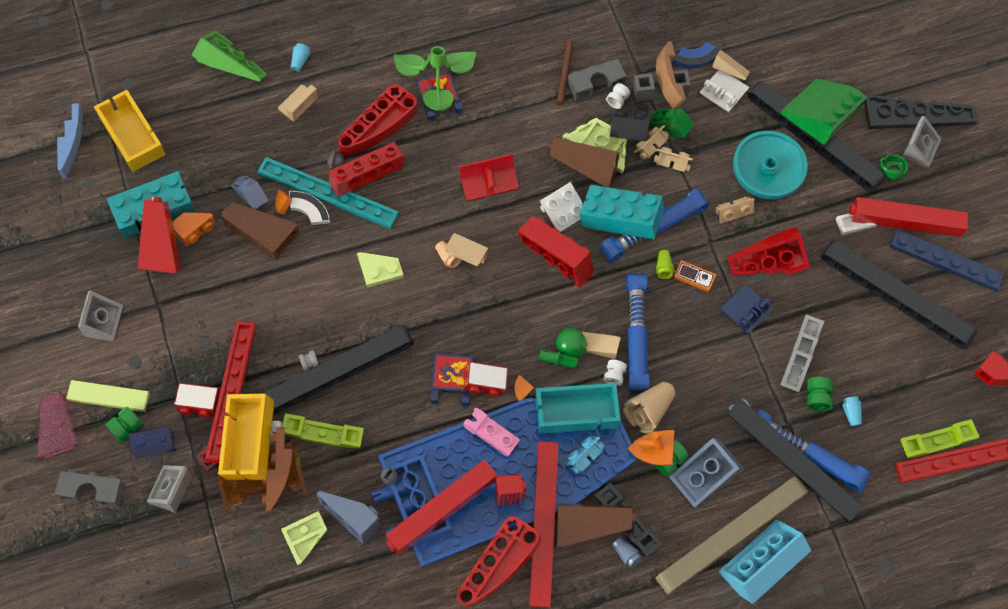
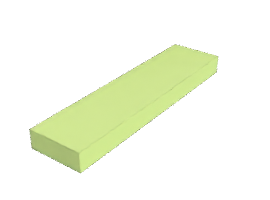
M71 380L66 399L73 402L120 409L128 406L131 410L145 412L150 393L142 390Z

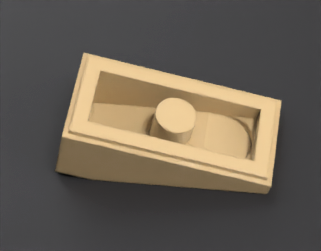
M721 50L718 52L712 66L714 69L742 80H746L750 71Z
M582 332L588 344L585 352L612 359L616 358L621 337Z

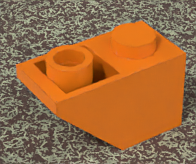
M183 213L172 221L174 234L186 247L196 243L200 236L205 232L211 231L216 224L211 213Z

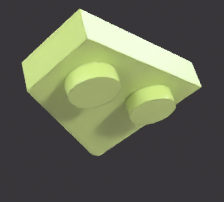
M362 252L357 253L367 288L404 278L398 258Z
M319 511L281 529L297 565L304 561L327 531Z

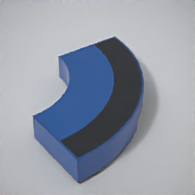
M708 42L697 49L682 47L674 60V64L688 68L707 65L715 60L718 52L722 51V49Z

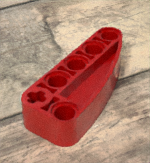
M397 84L389 86L339 136L340 153L344 156H352L379 144L396 133L417 114L416 98Z
M514 516L508 517L458 590V602L466 607H472L500 590L532 557L541 543L540 534L519 518ZM512 523L514 525L516 523L518 527L516 531L514 529L512 531V529L510 528V525ZM528 534H535L536 540L533 543H527L526 537ZM502 539L507 540L506 548L498 549V542ZM489 557H495L496 559L495 565L492 567H487L486 565ZM478 574H483V583L476 585L475 577ZM470 591L472 599L469 602H464L463 595Z

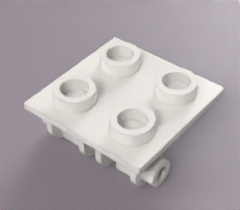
M718 70L710 80L707 79L705 81L704 87L699 93L729 112L749 87L730 74Z
M571 182L540 200L542 204L540 209L543 213L546 212L554 227L560 232L581 219L580 211L583 203Z

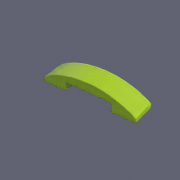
M285 413L282 427H285V435L308 442L345 448H360L364 428L345 424L343 427L306 420L302 416Z
M972 419L930 433L901 438L900 441L907 457L914 458L978 439L979 434Z

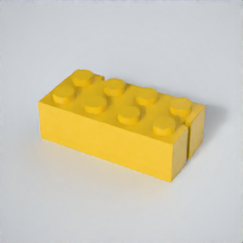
M128 90L112 97L118 109L114 111L109 99L94 106L98 117L132 172L165 156L161 143Z
M227 395L225 412L231 417L225 416L218 471V475L227 480H245V478L248 480H266L274 400L268 395Z

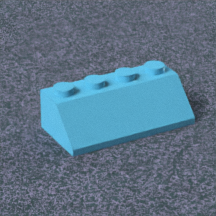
M776 519L723 566L719 573L741 597L753 604L811 552V549L803 533Z

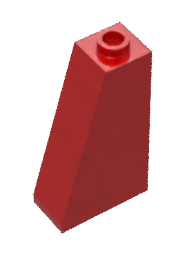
M150 196V199L144 200L138 269L178 273L181 272V265L168 201H162V197Z

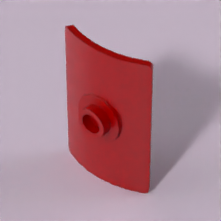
M512 154L459 166L466 201L519 189Z

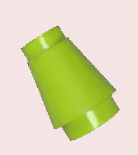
M661 250L658 253L656 274L661 279H669L673 276L675 270L670 252L668 250Z

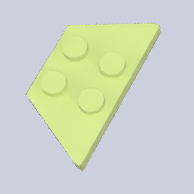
M595 118L587 124L577 127L570 134L565 133L562 139L621 152L617 171L623 174L627 139L610 137V125Z

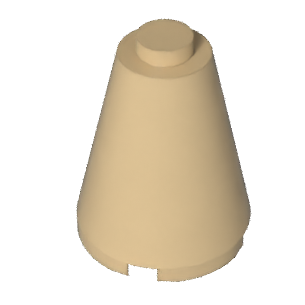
M661 382L628 400L624 404L625 408L623 409L628 422L633 427L636 425L640 427L639 431L642 433H652L676 395L674 387L670 383Z

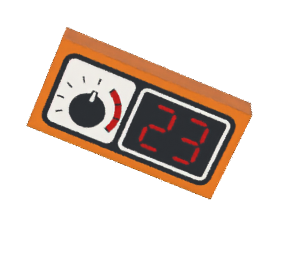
M682 260L674 275V279L708 293L716 277V274Z

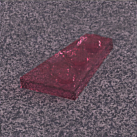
M61 391L41 398L37 455L39 460L78 447Z

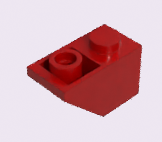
M992 351L975 371L974 375L989 386L1008 385V362L1002 355Z

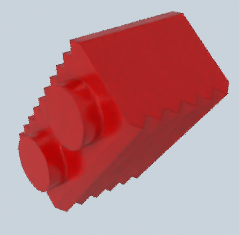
M521 474L496 476L495 491L497 505L520 504L522 498L526 497L525 479L521 480Z

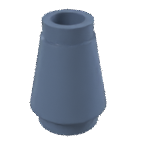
M621 537L613 543V547L626 566L629 565L633 568L641 561L643 556L640 554V550Z

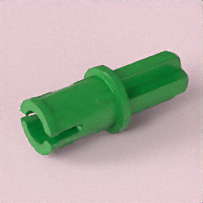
M541 349L539 361L576 368L579 361L577 357L561 354V351L552 352Z

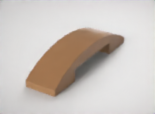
M668 41L657 57L656 74L659 86L667 102L673 109H678L686 98L682 84H677L671 65V60L675 57L672 42Z

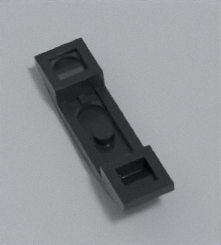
M611 483L595 494L600 505L627 506L621 494ZM637 516L636 524H632V529L622 531L625 537L645 557H649L663 546L656 535L650 529H647Z

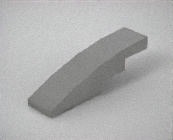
M805 315L783 375L781 386L796 392L800 391L824 324L823 320Z

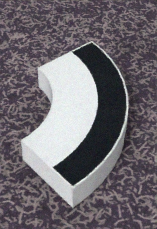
M289 191V197L292 198L290 203L291 211H299L307 215L311 225L330 223L326 208L317 198L304 192Z

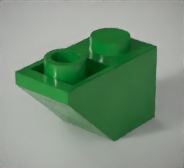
M660 109L653 113L649 125L652 127L656 126L657 128L665 125L662 131H666L670 137H685L693 126V122L683 109Z

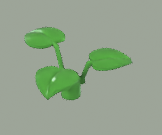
M435 46L431 49V55H428L426 62L418 55L394 54V63L401 74L414 77L419 75L420 70L424 71L430 62L436 68V90L427 91L423 95V102L431 109L444 111L451 107L453 95L448 90H440V68L445 63L446 67H451V70L455 73H467L474 66L476 52H459L446 55L444 48Z

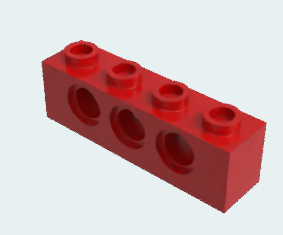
M395 142L390 143L328 171L329 184L337 197L402 169L403 154Z

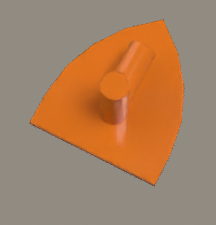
M675 430L655 431L644 435L627 449L643 462L654 465H672Z

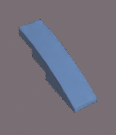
M79 103L72 104V120L64 121L65 137H57L58 172L62 179L67 178L80 146L84 112Z

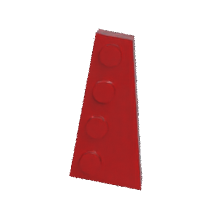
M532 216L518 230L522 243L537 255L543 254L544 259L552 267L557 265L562 271L561 274L566 278L572 277L575 280L574 284L578 288L594 274L590 251L585 246L581 247L576 244L571 237L562 235L557 228L548 226L543 219H537Z

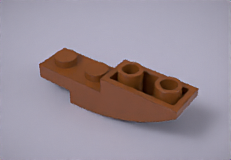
M277 427L276 432H272V444H276V452H272L271 464H275V467L267 468L266 480H263V485H267L266 493L263 492L262 505H266V510H271L277 502L290 471L293 447H284L285 427Z

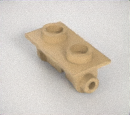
M665 125L659 128L655 126L648 132L650 136L646 141H639L636 144L638 148L633 152L639 151L642 159H649L657 151L653 144L659 148L668 140L669 134L666 131H662Z
M666 147L657 149V152L660 153L659 156L655 155L654 162L657 165L669 168L672 161L674 162L673 169L684 173L685 171L689 172L691 165L688 164V161L692 162L693 160L689 158V154L679 152L678 155L672 153V149Z
M745 196L734 200L733 205L730 202L722 205L719 204L715 208V213L719 214V223L753 214L754 198L751 199Z

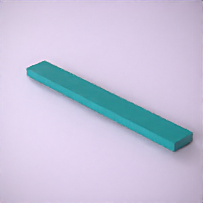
M265 157L257 171L260 176L296 191L310 194L318 200L388 229H392L399 216V211L353 192L337 197L328 182L268 157Z

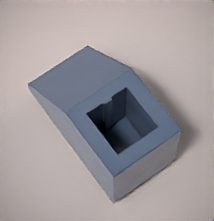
M248 176L237 178L235 183L231 185L233 190L249 208L257 209L269 201L259 183Z

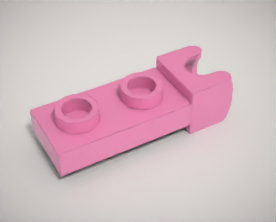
M475 408L473 417L477 421L472 422L466 419L464 427L509 457L520 439L490 419L483 411Z

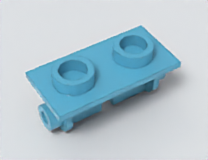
M587 437L581 443L582 447L578 451H573L568 456L569 460L565 465H572L571 469L575 474L582 473L591 464L586 457L589 456L591 460H595L603 452L605 446L602 442L598 441L600 437Z

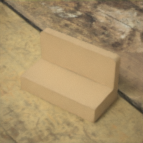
M300 85L278 107L279 111L294 122L318 99L317 89L312 85L308 88Z
M454 233L444 251L470 264L479 266L480 263L484 264L488 248Z

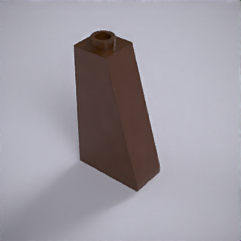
M555 137L553 141H550L548 148L550 156L604 187L613 188L621 152Z
M234 202L222 211L221 218L226 226L275 260L300 233L298 225L294 222Z
M558 503L557 547L632 529V524H636V511H633L632 506Z

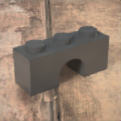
M618 59L608 60L603 64L593 65L585 70L572 72L568 75L567 85L576 102L592 96L593 82L604 83L609 91L617 83L625 85L626 74Z
M688 70L673 71L676 83L682 84L684 94L688 96L691 86ZM652 73L634 75L632 89L635 102L666 99L661 91L658 80L653 79Z
M69 469L68 472H60L55 496L59 500L80 503L83 492L94 488L97 491L95 501L99 505L120 508L125 484L120 477L115 475L101 477L98 473L88 472L86 475L80 474L77 470Z

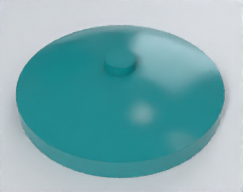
M760 131L747 136L738 145L733 158V171L740 185L749 193L764 199H780L793 194L802 185L807 174V158L801 146L791 137L776 131Z

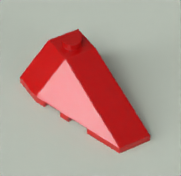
M797 227L778 232L727 256L732 275L774 274L778 272L793 274L810 268L803 240Z

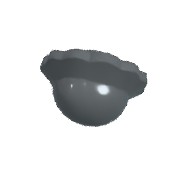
M333 150L332 154L328 157L329 171L344 164L343 156L338 154L336 150Z

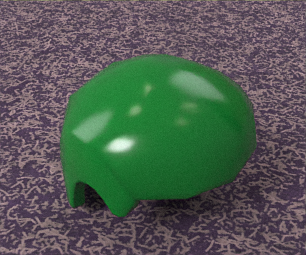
M888 154L885 158H881L880 170L887 179L898 180L908 172V163L899 155Z
M576 328L564 329L556 339V346L561 351V354L573 357L581 356L586 351L588 345L584 334Z

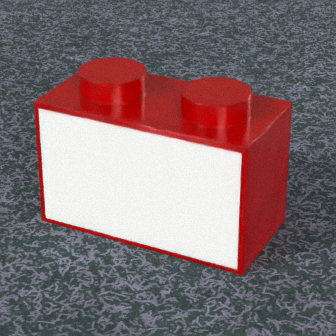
M469 362L465 368L463 390H467L471 394L486 393L490 397L502 396L506 391L508 368Z
M179 383L174 406L180 414L191 415V413H194L204 418H210V416H215L220 391L216 387Z

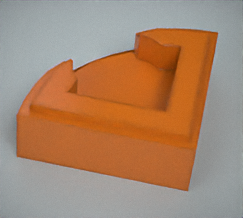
M281 190L276 195L275 207L279 214L284 215L292 198Z
M519 375L515 382L514 391L517 400L521 401L534 390V387Z

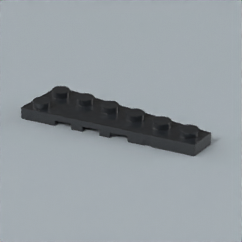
M866 95L867 99L864 102L869 129L916 127L921 116H925L932 127L976 125L978 122L975 106L947 104L935 101L934 103H926L923 100L906 101V98H898L897 100L877 95Z

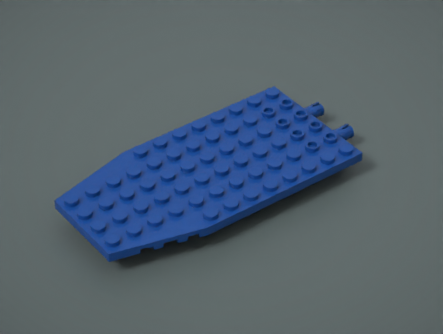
M527 398L487 413L490 419L520 439L509 457L502 454L476 434L471 433L464 427V423L378 455L383 470L388 467L396 470L398 477L394 484L371 492L375 505L390 498L395 499L404 521L484 459L497 476L521 474V480L525 479L526 497L522 498L520 504L517 503L515 505L513 503L512 505L508 504V506L506 504L498 506L495 483H493L416 542L413 547L421 568L492 540L508 517H517L528 525L534 523L538 441L558 443L555 514H558V503H580L631 466L638 458L627 449L632 443L622 422L620 421L619 427L615 429L600 430V426H597V430L539 434L536 399ZM474 418V419H472L471 421H472V422H476L477 419ZM599 436L600 439L598 441L602 442L605 446L603 452L595 460H591L587 456L586 458L591 464L582 473L575 474L571 469L572 465H565L569 460L568 456L573 451H578L582 447L581 443L587 437ZM389 471V473L386 475L387 479L392 473V471ZM513 523L510 525L512 531L513 529H518L516 523L515 525ZM396 526L391 527L389 529H385L386 534L390 532L392 529H394Z

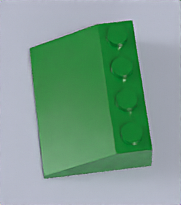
M816 78L780 114L825 145L859 112L867 96L853 86Z

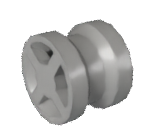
M313 350L309 351L308 354L298 355L304 373L319 366Z

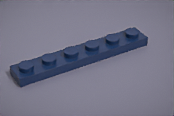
M899 229L896 230L890 244V248L995 292L998 290L1004 273Z

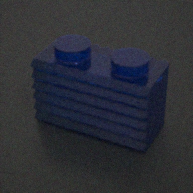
M168 426L166 428L162 427V429L159 427L150 431L146 430V432L139 431L138 433L129 434L131 453L136 458L176 451L174 434Z

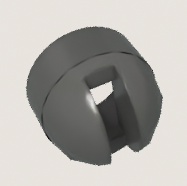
M388 467L381 472V479L384 484L392 485L397 481L398 476L395 469ZM389 471H392L388 479H385Z

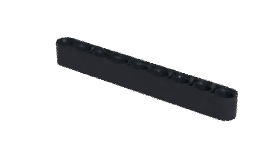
M759 81L747 93L752 103L866 191L873 193L885 181L886 177L880 169L835 135L823 145L780 114L791 101L766 82Z
M831 241L822 253L821 259L826 264L958 348L967 349L975 338L977 331L974 327L843 244Z
M405 325L398 326L262 394H266L274 400L273 415L410 348L414 341Z

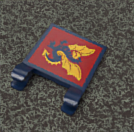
M450 72L440 74V90H448L452 93V104L455 113L462 114L463 105L459 99ZM436 75L415 80L429 122L435 120L434 109L424 104L423 95L429 90H436Z
M434 354L430 404H438L439 391L462 392L461 405L469 406L470 393L467 390H463L465 368L469 362H473V356Z

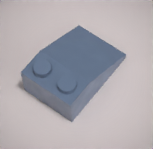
M712 438L670 475L669 478L692 506L696 508L731 482L744 468L720 439Z
M322 491L317 493L320 504L363 545L381 528L380 518L378 517L379 513L372 506L367 507L364 503Z

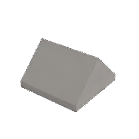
M921 116L902 157L929 168L941 138L925 116Z
M88 291L78 328L84 337L114 341L123 305L95 292Z
M163 465L146 502L176 513L192 478L188 468L184 466Z

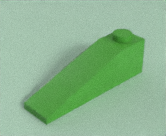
M217 31L201 37L192 53V56L199 63L259 82L267 77V74L253 61L246 60L244 58L245 54L242 51H236L233 48L234 44Z

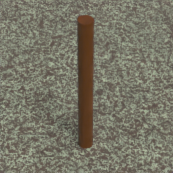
M566 41L557 97L558 105L564 104L573 47L572 41Z

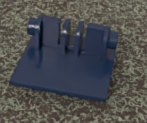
M746 284L720 308L747 334L774 310L770 306L771 300L768 297L761 298Z

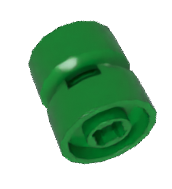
M826 377L808 379L807 392L810 394L807 396V408L813 411L831 410L833 408V397L830 394L833 393V380Z
M128 406L118 413V418L113 417L105 424L121 444L130 437V432L135 433L144 426Z
M674 439L672 465L654 466L663 475L669 476L677 469L676 465L683 464L689 458V455L685 448Z

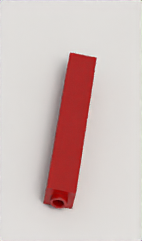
M857 197L849 208V214L852 215L851 222L875 223L878 226L962 237L968 230V212Z
M484 459L386 534L387 547L392 553L396 551L400 556L495 483L497 476L495 471Z

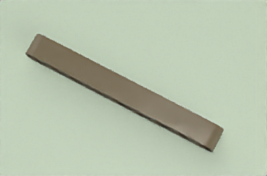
M794 476L668 567L655 579L666 594L670 595L791 507L809 491L798 477Z

